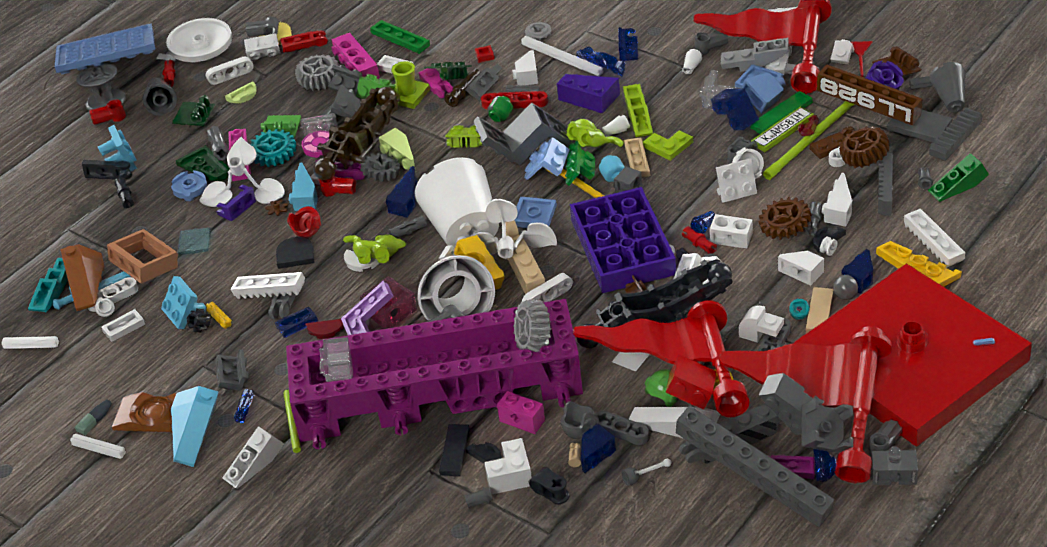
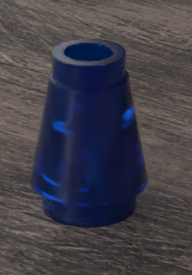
M709 211L694 217L690 227L698 233H705L711 226L715 213Z

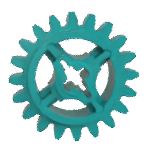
M277 129L274 131L268 130L266 133L261 132L260 136L256 135V140L251 139L250 145L256 151L254 162L255 164L260 163V166L266 164L269 167L270 165L277 166L278 163L283 164L284 160L289 161V156H294L293 152L297 151L294 136L290 135V132L285 133L284 130L280 132Z

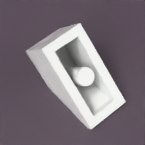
M530 50L515 62V69L512 72L513 80H517V85L538 84L534 50Z
M809 251L780 254L778 256V271L811 286L824 273V258Z

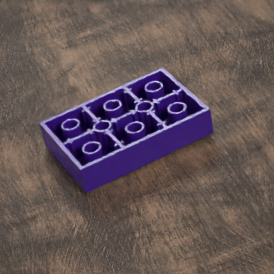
M642 187L570 204L571 221L602 293L625 288L626 284L634 281L632 276L635 277L637 282L641 280L643 283L675 275L676 258Z

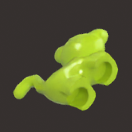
M588 119L571 121L567 128L566 135L569 140H578L582 147L595 148L606 143H613L619 147L624 145V142L617 137H605L601 130L597 129L595 124Z
M389 234L376 236L375 241L362 240L356 235L343 238L345 243L353 242V251L361 264L369 263L371 258L376 259L378 263H386L389 257L394 255L399 248L406 246L405 241Z

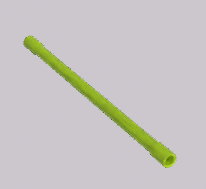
M847 101L842 103L817 125L813 135L805 136L778 161L770 165L763 172V176L767 180L775 177L783 167L855 104Z

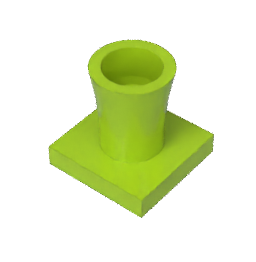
M408 61L398 62L391 68L396 82L394 90L400 95L398 105L415 109L430 91V84L415 81V65Z

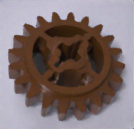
M790 197L787 200L780 198V201H773L772 205H766L767 210H761L762 215H759L760 220L758 222L762 233H765L766 237L772 236V239H775L778 236L782 240L783 237L789 239L791 235L797 236L799 231L804 232L803 227L809 226L808 222L811 221L810 216L812 215L808 204L804 203V200L798 201L797 197L793 200Z

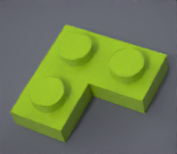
M680 130L669 139L653 133L643 141V146L645 149L671 161L693 143V137Z

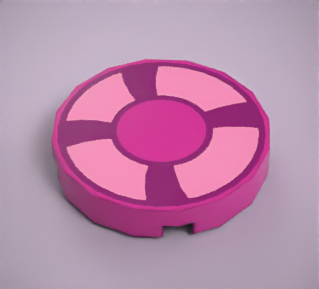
M316 131L307 135L302 141L304 153L309 157L315 158L323 155L322 151L317 149V145L319 143L324 144L329 140V132Z

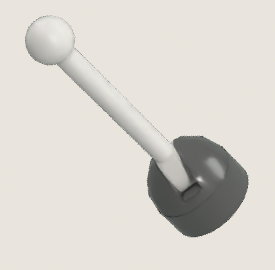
M664 459L662 463L639 471L633 467L623 469L622 478L627 486L633 485L638 482L641 474L663 466L669 467L671 460Z

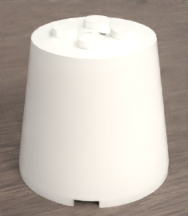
M452 158L434 165L435 169L428 174L424 173L415 188L416 200L447 245H453L455 248L457 240L471 237L479 232H487L492 237L495 236L499 223H491L486 217V207L493 199L486 173L481 165L470 158Z

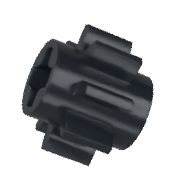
M196 308V311H190L191 313L187 316L189 328H193V332L201 333L202 330L207 331L211 323L209 313H205L204 309Z

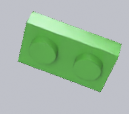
M367 74V77H359L356 97L366 99L370 95L369 91L371 88L391 87L395 89L396 85L391 84L389 80H379L377 76Z

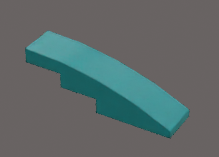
M57 258L54 267L48 269L45 278H40L29 304V311L47 312L53 305V300L58 299L64 290L68 278L63 258Z

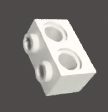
M715 214L710 227V241L719 245L747 249L753 234L752 219Z

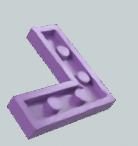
M382 281L341 318L348 335L370 332L366 321L394 297L387 283Z

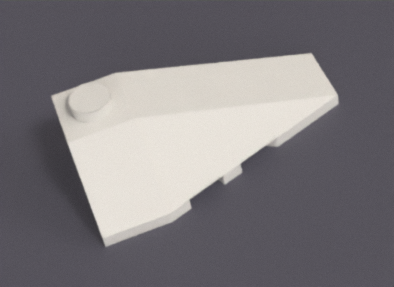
M635 407L629 420L647 426L648 430L682 438L676 434V421L687 407ZM693 407L714 422H717L720 416L715 410L707 408L703 410Z

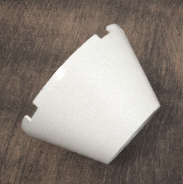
M461 255L446 257L433 264L422 277L418 288L419 307L428 321L441 315L442 310L450 304L455 305L464 316L489 312L495 297V285L488 269L478 260ZM452 276H464V285L458 294L451 298H438L439 288L446 279Z

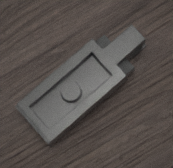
M498 64L492 69L486 67L468 85L466 91L479 101L481 96L486 94L499 80L498 74L502 67Z

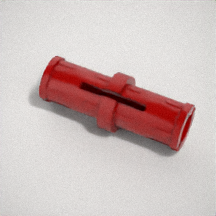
M169 59V64L167 60L164 62L162 75L164 81L168 85L171 83L172 87L176 72L174 70V61Z
M689 226L683 229L687 234L682 232V237L691 241L693 246L696 248L700 247L708 254H713L716 251L712 247L717 248V245L708 240L703 233H698Z

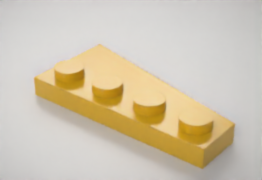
M892 241L876 249L878 256L898 269L907 263L943 287L961 278L962 271L957 269L951 271L946 268L947 265L941 262L938 264L928 261L929 257L914 255L912 250Z

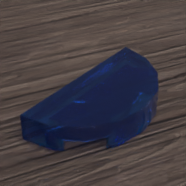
M814 449L816 479L820 482L828 481L835 474L836 459L834 455L831 457L828 451Z

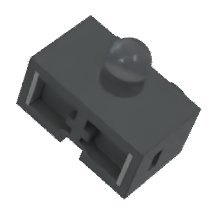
M893 446L889 451H872L871 470L873 485H891V482H899V485H917L918 466L916 450H901L899 447Z

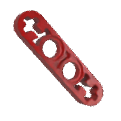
M544 91L486 93L481 96V103L484 109H488L491 101L496 96L508 97L513 108H527L531 103L540 108L548 104V96Z

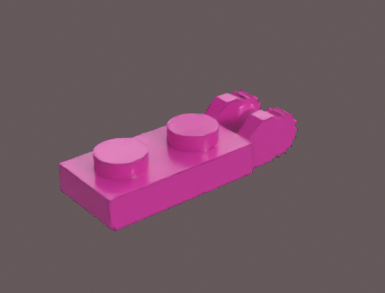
M425 69L419 72L420 79L424 83L430 84V90L440 99L445 97L444 90L447 93H451L453 87L447 80L440 78V73L436 69Z

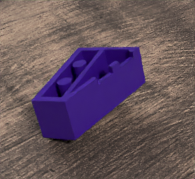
M565 74L557 82L558 100L603 114L620 95L619 78Z

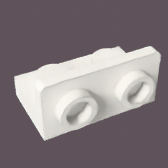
M276 33L244 40L246 54L250 59L256 60L260 57L275 56L280 53Z

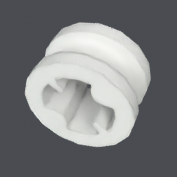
M828 236L825 237L820 245V252L831 256L837 248V240H831Z

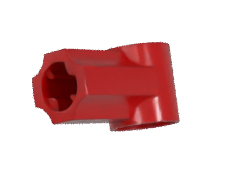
M117 99L109 101L107 106L89 110L94 125L109 120L120 122L126 117L122 103Z
M335 176L326 181L319 179L324 196L331 197L336 193L355 194L356 179L337 178Z

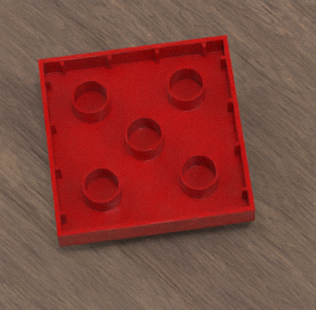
M907 263L794 342L834 346L850 343V338L864 327L872 326L883 330L885 336L892 342V350L888 356L877 359L870 414L883 424L890 420L898 422L899 426L902 427V434L900 436L916 447L1029 362L1032 347L1030 341ZM994 338L995 340L994 344H973L974 340Z

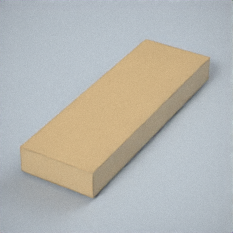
M642 138L624 140L629 167L641 171L642 177L650 176Z
M813 288L806 333L829 318L833 289Z

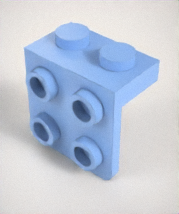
M553 137L548 142H543L539 150L534 151L529 157L531 161L525 168L526 174L524 178L528 180L542 167L558 176L563 170L570 149Z

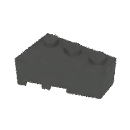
M784 373L768 375L759 396L776 413L778 418L790 428L792 433L801 435L802 405L815 398H819L816 396L812 398L804 392V387Z

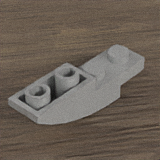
M788 38L760 41L754 43V48L721 53L722 69L739 67L740 72H743L752 64L760 67L768 65L788 52L789 40Z

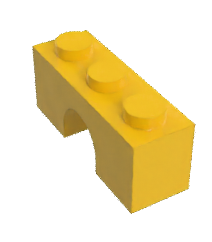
M478 235L457 240L454 254L456 256H468L481 262L490 272L495 290L500 289L505 277L504 272L498 267L494 257L490 255L484 242L480 240Z

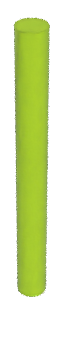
M285 390L283 394L292 449L294 453H299L301 447L290 405L289 390Z

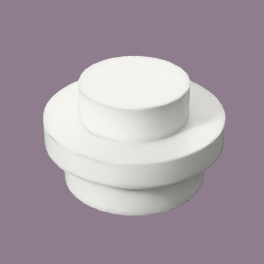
M107 298L100 299L95 305L96 313L101 317L110 316L115 309L114 303Z

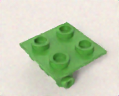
M301 115L268 116L267 120L261 123V130L264 133L268 132V130L274 131L277 129L279 132L284 130L285 133L290 132V135H293L295 138Z

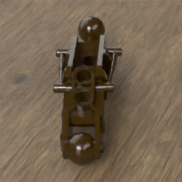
M391 87L371 88L369 91L370 95L366 99L362 98L360 101L361 106L351 118L346 117L344 124L340 126L330 127L329 140L324 144L319 143L317 145V149L322 151L324 157L314 164L313 171L318 179L325 181L331 179L336 172L335 162L342 163L344 169H348L356 162L364 163V157L372 148H375L379 137L383 135L380 133L385 125L390 123V118L394 111H397L399 108L400 95ZM377 103L381 106L380 110L375 108Z

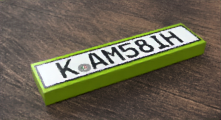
M799 107L755 137L751 142H757V149L765 153L797 131L801 123L806 124L809 122L808 118L814 116V114Z

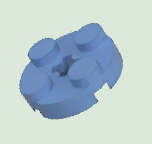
M186 171L175 176L171 186L176 197L185 201H192L204 192L207 187L205 175L199 171H193L190 174Z

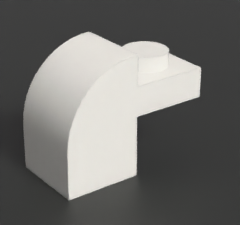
M764 306L751 307L739 325V337L757 343L763 333L776 337L784 325V318L765 313Z

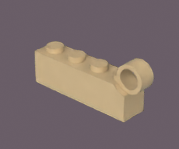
M514 220L505 222L506 236H510L515 243L520 236ZM522 238L517 245V249H513V256L507 259L524 293L527 294L545 283V278L524 238Z

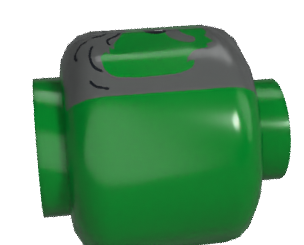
M496 96L488 106L489 117L495 122L505 121L511 114L513 105L508 97Z

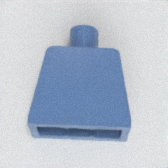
M766 72L745 79L741 91L762 114L780 99L784 91L785 80L782 77L775 79L770 73Z

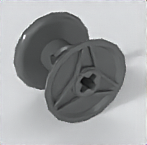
M93 65L78 74L76 82L82 87L91 88L93 94L86 101V109L88 111L107 106V103L111 100H120L122 104L125 101L126 94L122 90L111 89L110 81L117 74V68L114 65Z

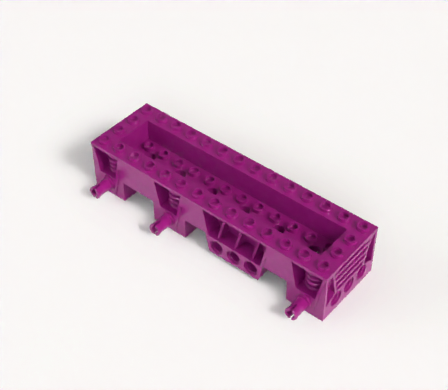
M566 299L544 302L545 307L548 309L547 313L550 314L551 337L548 339L549 344L542 346L540 352L529 349L519 350L517 348L513 326L515 323L514 317H516L515 311L518 310L517 307L286 346L290 405L300 442L313 440V447L315 449H319V443H321V449L326 446L325 438L341 435L339 418L378 412L381 428L395 426V433L401 436V429H403V435L407 434V424L422 422L420 404L446 400L453 414L497 407L498 402L507 391L513 393L514 388L540 384L543 401L558 399L559 406L564 408L563 401L567 403L571 401L570 396L583 394L579 354Z

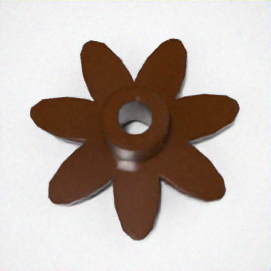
M280 199L279 201H270L271 206L265 207L266 210H269L268 215L275 213L276 216H279L280 212L287 211L285 207L288 206V203L282 204Z

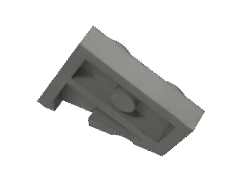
M340 85L330 112L345 118H351L361 106L360 100L345 86Z

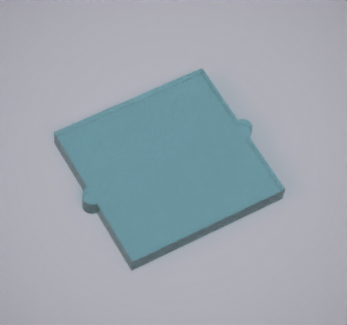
M194 228L193 230L180 231L178 254L209 252L211 229Z

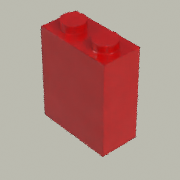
M679 354L670 371L665 393L704 410L713 394L716 371Z

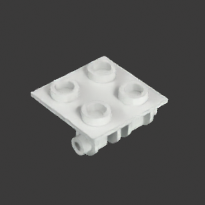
M751 158L716 167L719 183L717 193L721 195L722 203L757 194Z

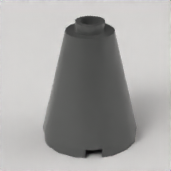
M946 62L940 68L938 66L935 67L930 73L931 84L948 111H961L965 106V69L960 63Z
M155 77L150 79L143 94L145 108L153 115L159 116L171 112L177 103L174 89L161 78Z

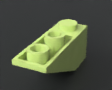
M394 128L380 136L379 148L381 152L388 156H393V159H397L398 163L406 170L408 169L415 174L414 159L406 135Z

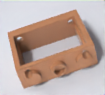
M145 229L107 244L108 260L141 284L178 267L177 252ZM144 248L154 255L156 259L143 264L131 254Z

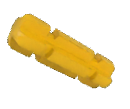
M214 302L206 304V311L223 328L231 327L232 320Z

